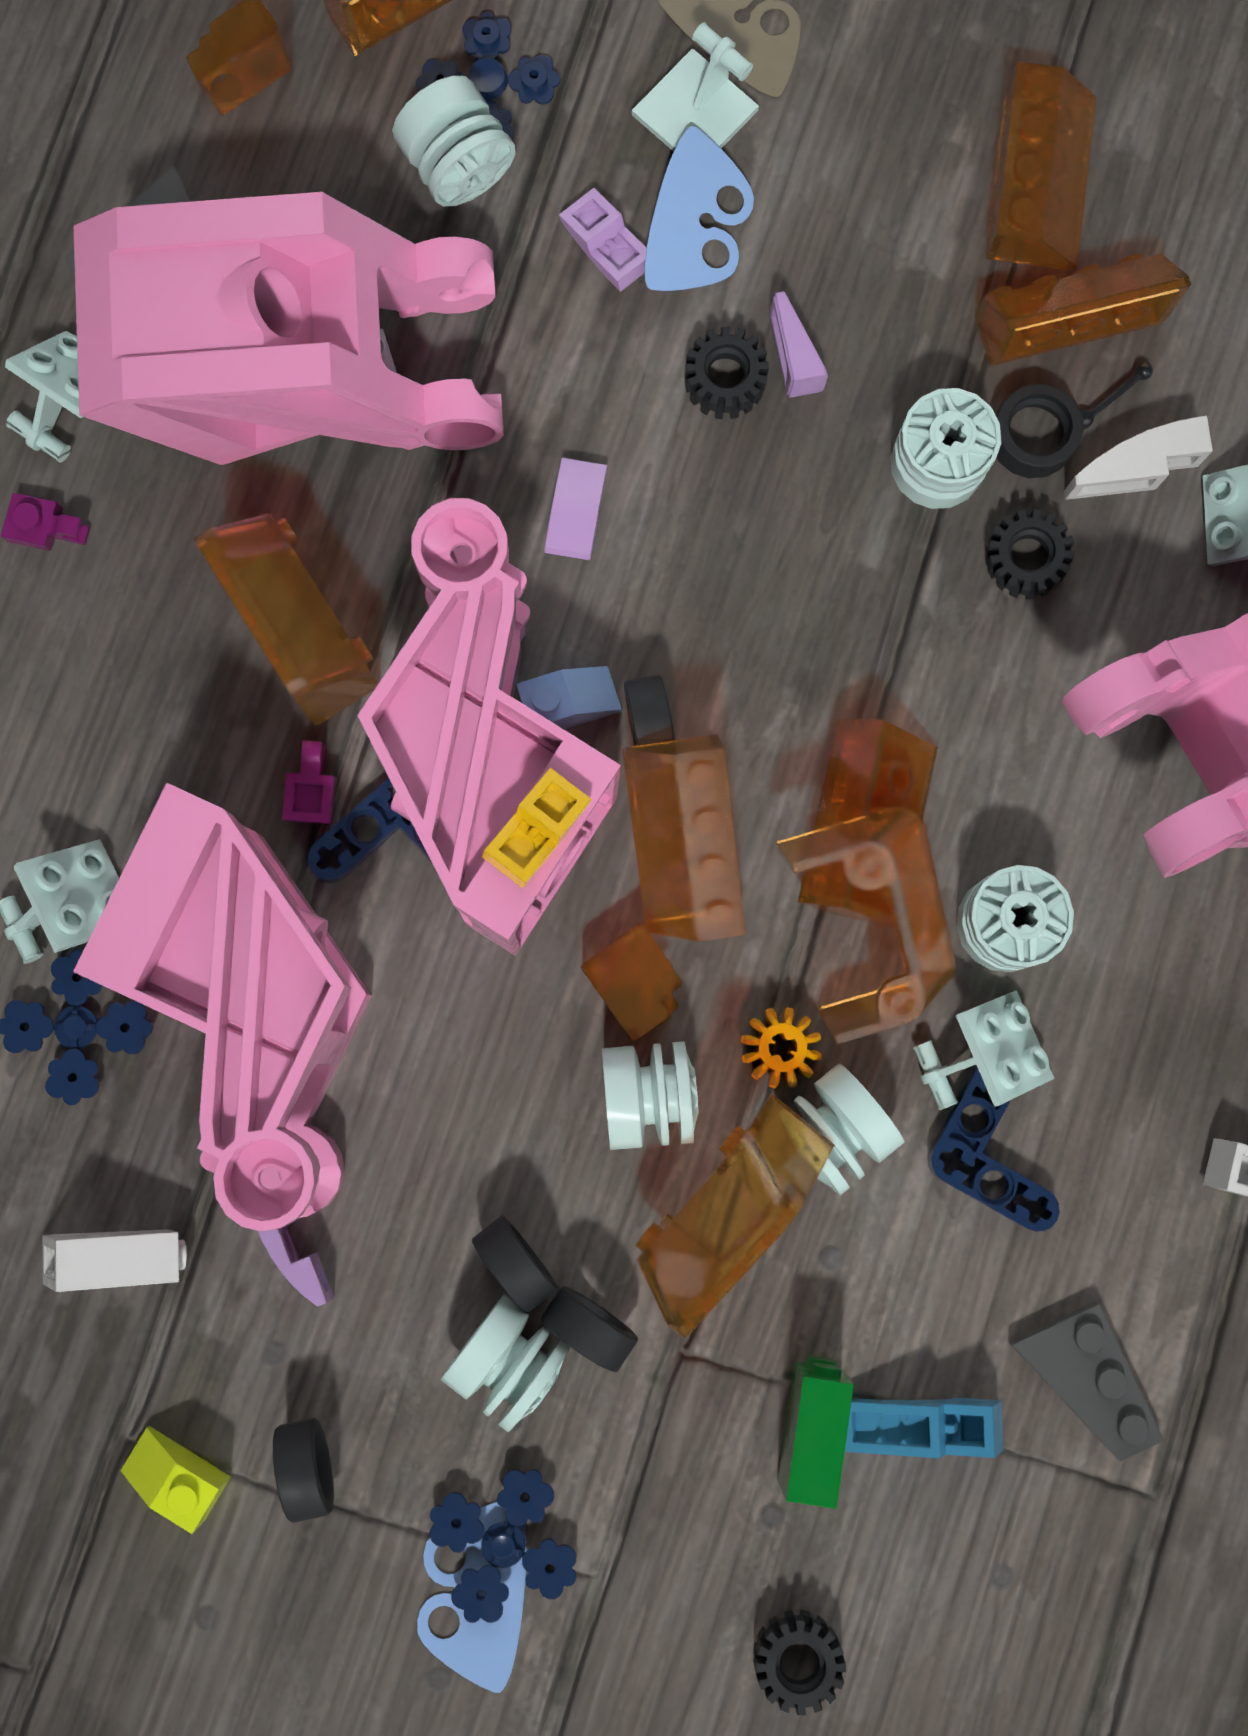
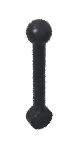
M1148 362L1139 363L1133 375L1092 408L1080 410L1083 416L1084 430L1092 425L1097 414L1139 380L1149 379L1153 374L1152 365Z

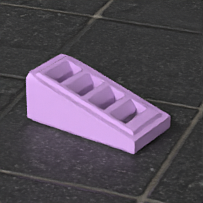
M784 291L775 293L769 315L786 394L791 398L821 392L824 390L828 378L827 370Z

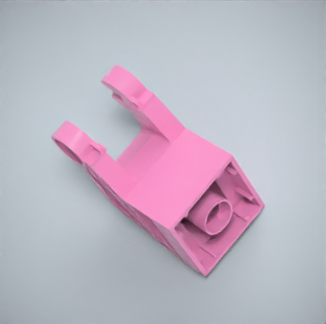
M324 192L116 207L73 226L80 416L219 465L228 464L317 435L407 450L424 445L444 450H470L496 443L504 436L501 394L480 395L475 389L472 379H446L421 385L388 369L381 355L379 308L396 310L399 312V316L404 319L429 312L443 314L470 312L489 305L495 298L493 251L482 242L462 237H438L414 244Z
M449 498L432 505L418 519L411 536L412 557L421 581L426 586L425 599L429 609L357 716L396 791L391 803V809L412 822L453 905L460 912L467 926L516 956L617 800L621 765L513 698L521 661V641L526 635L525 625L531 616L530 608L518 600L526 588L527 577L523 571L509 563L507 533L500 518L488 506L469 498ZM551 767L592 800L554 852L524 889H522L482 858L485 848L516 813L518 805Z
M1248 613L1226 627L1182 636L1169 641L1165 640L1146 653H1137L1122 658L1090 675L1064 696L1061 701L1072 722L1085 736L1094 732L1100 738L1126 727L1146 714L1162 717L1173 731L1210 793L1209 796L1170 815L1143 834L1149 853L1164 878L1183 872L1227 848L1248 847Z
M166 783L73 972L206 1033L199 1115L201 1141L197 1149L203 1151L200 1156V1164L206 1170L214 1173L215 1196L225 1215L241 1227L257 1231L279 1229L289 1225L298 1218L310 1216L326 1207L341 1189L345 1174L343 1154L332 1137L311 1125L372 995L327 931L328 921L316 915L264 837L256 831L243 826L225 809Z

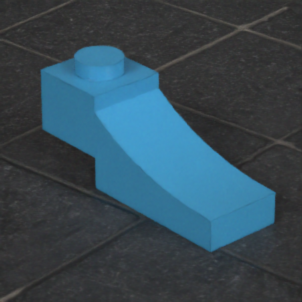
M955 1397L938 1400L852 1398L845 1452L942 1458L944 1455L996 1458L1004 1451L1002 1400Z

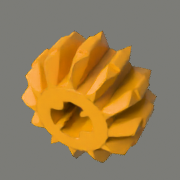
M773 1008L766 1009L765 1018L769 1027L766 1028L760 1020L752 1018L749 1021V1025L759 1034L758 1038L742 1035L740 1042L744 1045L755 1046V1052L746 1053L741 1056L742 1062L750 1063L758 1059L761 1063L752 1071L751 1077L758 1080L767 1069L770 1070L768 1087L777 1088L781 1072L784 1074L788 1087H796L797 1078L794 1069L796 1068L804 1077L810 1078L813 1075V1071L803 1062L804 1059L819 1061L822 1057V1053L818 1051L807 1050L808 1043H815L821 1040L820 1033H811L804 1036L802 1031L811 1022L808 1016L801 1018L795 1026L791 1025L794 1017L793 1008H785L781 1023L778 1022ZM776 1034L780 1035L782 1041L790 1040L793 1046V1051L786 1052L790 1057L782 1062L779 1055L771 1056L769 1052V1045L775 1044L772 1037Z

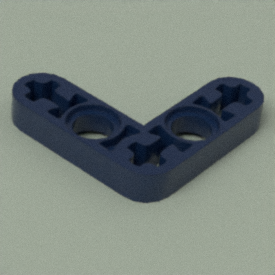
M390 779L385 780L310 848L308 864L316 878L327 883L339 882L365 861L398 829L431 862L413 824L411 823L408 826L403 821L406 818L393 811L391 805H389L392 801L390 790L394 788ZM361 817L373 818L379 825L378 834L370 841H360L352 834L353 824ZM344 833L349 844L359 852L355 856H351L347 848L339 855L338 861L341 866L335 871L329 866L323 870L318 868L322 864L320 853L326 850L328 853L333 854L339 850L343 844L337 837Z
M976 1065L957 1098L958 1103L954 1104L929 1150L927 1157L928 1167L931 1173L939 1180L1021 1227L1035 1232L1046 1231L1053 1227L1060 1214L1059 1203L1056 1197L1047 1189L983 1153L1010 1101L994 1107L986 1099L972 1096L975 1088L979 1092H985L987 1089ZM972 1104L980 1106L986 1114L985 1126L982 1130L974 1133L967 1131L961 1123L962 1111ZM954 1148H957L959 1150L957 1159L970 1167H974L975 1158L981 1161V1164L971 1174L969 1187L962 1184L967 1179V1174L952 1168L947 1174L942 1171L945 1165L939 1159L942 1151L951 1153ZM989 1171H998L1003 1175L1006 1182L1003 1194L994 1199L987 1198L980 1188L982 1177ZM1018 1182L1023 1185V1188L1017 1193L1020 1196L1032 1201H1037L1040 1196L1043 1198L1041 1207L1047 1210L1044 1218L1035 1216L1030 1222L1028 1220L1029 1210L1012 1202L1011 1211L1005 1209V1206L1010 1203L1016 1194Z

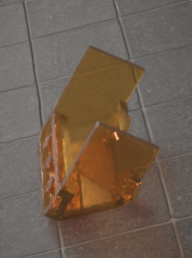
M269 512L211 527L193 538L283 684L316 726L375 690L378 683L366 663L374 658L359 634L351 639L348 637L291 545L299 540L284 516L274 520Z
M893 807L777 841V850L793 873L841 860L846 877L857 888L873 890L886 886L906 973L887 979L880 985L878 990L818 1007L819 1017L835 1043H844L908 1024L917 1019L949 983L956 968L923 821L908 808Z
M773 1094L767 1098L746 1130L737 1125L719 1147V1150L725 1154L724 1158L674 1217L667 1213L659 1225L653 1222L635 1244L641 1250L636 1260L667 1326L683 1339L697 1327L791 1224L804 1205L835 1146Z

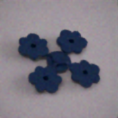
M483 12L480 14L479 19H469L462 27L463 36L466 39L464 42L465 51L470 55L477 54L479 59L471 66L468 79L474 83L489 105L490 115L499 120L503 131L513 140L514 131L510 125L512 122L510 111L507 109L499 110L498 104L492 101V99L502 95L506 90L507 84H509L513 91L518 92L519 100L522 103L528 104L534 100L538 104H548L554 97L553 88L560 84V75L558 72L553 71V62L548 56L539 55L533 60L528 57L521 58L518 61V69L513 70L507 77L503 66L496 59L499 53L504 54L510 50L508 38L512 32L511 24L505 18H494L492 13ZM431 59L424 63L422 67L423 76L416 80V87L420 91L437 80L450 76L466 75L458 71L457 64L452 60H447L442 64L439 60Z
M74 950L69 955V958L59 957L51 965V973L56 978L52 982L53 992L58 995H64L65 1000L69 1004L74 1005L64 1009L58 1015L55 1024L50 1017L43 1015L44 1007L41 1003L32 1002L27 1005L24 1001L20 1000L11 1001L5 1008L6 1018L0 1020V1034L5 1035L3 1044L5 1049L11 1053H20L25 1049L31 1052L40 1050L43 1045L42 1039L48 1038L53 1031H55V1035L62 1045L71 1048L62 1055L61 1060L55 1059L49 1063L48 1072L52 1076L47 1079L45 1084L46 1092L51 1097H63V1101L67 1105L78 1104L81 1097H94L100 1088L99 1081L95 1077L99 1070L97 1062L86 1060L85 1054L78 1050L79 1048L87 1046L98 1034L101 1038L107 1039L106 1047L109 1051L116 1053L123 1049L128 1054H138L145 1047V1037L149 1036L153 1031V1024L145 1019L147 1015L146 1008L139 1002L132 1001L125 1006L121 1003H113L108 1007V1016L100 1018L98 1022L90 1010L79 1006L87 1001L89 995H97L102 990L101 984L81 976L80 981L76 980L78 974L73 971L83 952L82 950ZM26 1023L29 1024V1029L27 1031H25L24 1025ZM125 1024L129 1025V1030L127 1032L124 1031ZM74 1073L77 1075V1080L75 1082L72 1080V1075Z
M513 1469L505 1474L503 1478L504 1489L498 1493L497 1503L500 1507L506 1508L505 1516L508 1522L495 1523L485 1532L483 1523L478 1519L481 1514L479 1504L476 1502L467 1503L464 1495L459 1492L448 1494L443 1501V1505L434 1506L430 1512V1519L434 1523L430 1529V1539L436 1546L444 1547L449 1545L453 1552L460 1553L466 1548L467 1543L474 1544L482 1539L481 1550L483 1556L491 1565L481 1567L478 1572L473 1568L464 1570L461 1575L462 1583L456 1585L451 1594L452 1603L458 1609L464 1610V1618L470 1623H475L480 1618L485 1622L494 1623L503 1614L502 1602L507 1600L509 1588L506 1584L500 1583L501 1574L496 1567H511L522 1558V1565L528 1572L525 1578L527 1587L533 1590L539 1588L542 1596L550 1600L558 1598L562 1594L564 1586H571L576 1581L577 1575L573 1567L577 1556L571 1546L566 1544L557 1546L553 1539L547 1538L540 1543L539 1548L532 1547L525 1551V1538L517 1526L524 1525L528 1519L533 1523L542 1521L545 1516L544 1508L552 1504L555 1495L552 1486L542 1482V1475L536 1469H531L526 1474L521 1470ZM526 1492L530 1498L523 1499L521 1494ZM453 1519H459L461 1524L455 1525ZM553 1564L555 1568L548 1570L546 1565ZM483 1590L486 1595L480 1596L477 1591Z

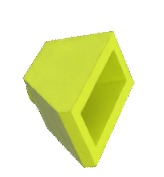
M150 1426L146 1427L120 1470L149 1508L191 1534L206 1520L231 1478L225 1472Z

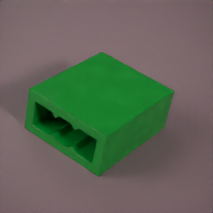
M807 1356L806 1363L793 1362L777 1480L787 1502L837 1509L854 1384L842 1368L836 1366V1360L830 1358Z

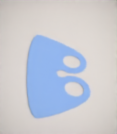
M695 126L686 129L677 143L668 164L654 210L644 267L645 282L647 288L651 290L673 291L712 285L731 276L738 265L739 251L733 237L726 231L716 227L710 229L702 227L699 218L701 214L709 213L715 221L725 225L734 226L743 223L753 209L754 195L748 181L734 162L709 136ZM724 186H734L743 195V207L736 214H726L717 204V193ZM709 240H720L727 246L729 260L725 266L712 268L703 260L702 248Z
M497 1502L480 1507L481 1514L478 1519L484 1525V1532L495 1523L508 1522L505 1516L506 1508L500 1507ZM459 1519L453 1520V1523L455 1525H460L461 1521ZM524 1524L522 1526L517 1527L521 1530V1532L524 1535L526 1551V1530ZM429 1538L423 1554L424 1566L428 1576L440 1585L455 1587L462 1583L461 1575L464 1570L473 1568L478 1572L481 1567L491 1565L483 1556L481 1550L482 1539L474 1544L467 1543L464 1549L466 1558L464 1566L456 1573L447 1574L437 1568L434 1555L439 1546H436ZM522 1558L511 1567H496L501 1574L500 1583L506 1584L509 1588V1596L506 1601L502 1602L503 1614L498 1621L488 1623L480 1618L475 1623L468 1622L464 1618V1610L454 1606L451 1594L448 1593L434 1595L428 1599L420 1609L417 1619L418 1635L422 1643L435 1657L464 1678L494 1693H501L505 1688L512 1672L517 1651L526 1570L522 1565ZM483 1590L477 1591L480 1596L486 1595ZM440 1606L451 1607L459 1616V1628L449 1638L441 1639L431 1633L428 1626L431 1612Z

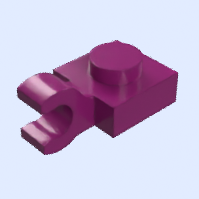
M12 493L0 537L10 543L51 551L55 538L86 545L90 527L82 525L81 518L61 514L63 507L55 501Z
M303 741L300 774L286 773L282 820L333 824L336 777L322 775L327 746L322 745V742Z

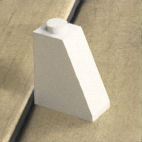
M169 1229L42 1235L43 1285L55 1292L179 1282V1270H184L186 1267L185 1241L178 1240V1232Z

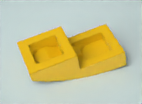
M550 767L518 805L513 817L485 848L482 858L524 889L568 834L592 799Z

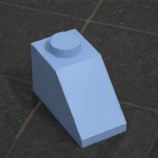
M608 666L562 669L516 684L521 703L562 729H568L622 712Z

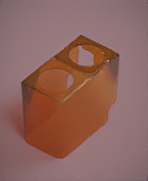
M242 0L213 20L209 25L210 33L201 37L198 49L186 57L196 81L222 116L293 70L277 23L261 0ZM225 74L226 78L215 84L213 87L215 92L211 93L213 80L217 76Z
M641 921L581 965L582 971L606 1005H608V1008L632 1042L637 1041L670 1020L671 1013L679 1006L673 996V991L682 986V980Z

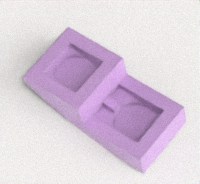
M592 188L559 214L560 221L577 244L620 292L645 273L647 248L624 226L622 214L595 188Z
M567 458L561 459L548 525L545 553L584 560L591 559L606 481L607 465Z
M287 1226L279 1229L258 1231L265 1248L278 1269L305 1298L317 1307L334 1298L318 1252L299 1259Z

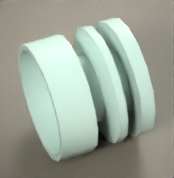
M466 76L443 78L420 90L405 104L396 117L392 129L394 140L409 163L418 168L421 181L428 186L435 202L443 207L466 203L486 192L501 179L511 166L515 156V144L509 135L503 131L499 120L490 115L489 105L474 83Z
M960 388L937 389L922 396L908 411L890 455L891 473L899 490L914 503L931 509L951 508L968 500L980 487L987 472L995 462L1001 445L1000 423L992 407L977 394ZM947 436L955 440L951 447L943 443Z
M1015 865L996 871L967 891L958 907L956 928L963 948L974 961L990 970L1014 972L1048 962L1063 950L1073 930L1074 910L1068 892L1056 877L1038 867ZM1023 908L1026 912L1023 916V921L1026 924L1015 927L1012 922L1016 915L1012 911Z
M685 1041L672 1042L673 1064L663 1065L660 1043L653 1044L650 1066L640 1067L634 1046L602 1048L610 1150L642 1147L645 1125L655 1124L661 1145H669L668 1123L678 1122L681 1144L694 1143V1129L697 1115L699 1114L695 1069L686 1052Z
M839 1063L814 1083L815 1089L824 1103L821 1107L816 1109L806 1099L798 1096L793 1102L805 1118L804 1121L799 1123L785 1108L774 1117L783 1130L786 1143L816 1179L830 1186L840 1196L850 1188L838 1171L840 1166L844 1165L857 1180H860L865 1174L855 1156L858 1151L862 1149L873 1160L880 1163L905 1141L894 1123L871 1094Z
M503 1294L440 1380L466 1400L483 1384L491 1389V1392L484 1404L482 1413L488 1417L504 1399L510 1405L502 1415L498 1425L509 1432L518 1421L531 1414L549 1392L560 1375V1368L570 1347L559 1339L547 1354L543 1353L540 1348L551 1332L546 1326L539 1329L529 1340H526L520 1334L527 1322L529 1313L523 1311L511 1298Z

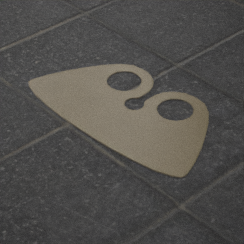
M657 0L669 17L691 39L697 27L705 22L721 38L729 37L736 44L735 50L749 62L753 63L752 71L743 82L771 97H780L783 94L794 67L801 30L799 15L791 5L781 0H765L750 12L749 21L739 23L736 21L734 14L739 9L747 8L753 0ZM778 9L787 15L789 25L785 32L780 35H769L762 29L760 21L766 11ZM694 41L699 47H701L706 53H708L711 56L709 52H707L702 46H700L696 41Z

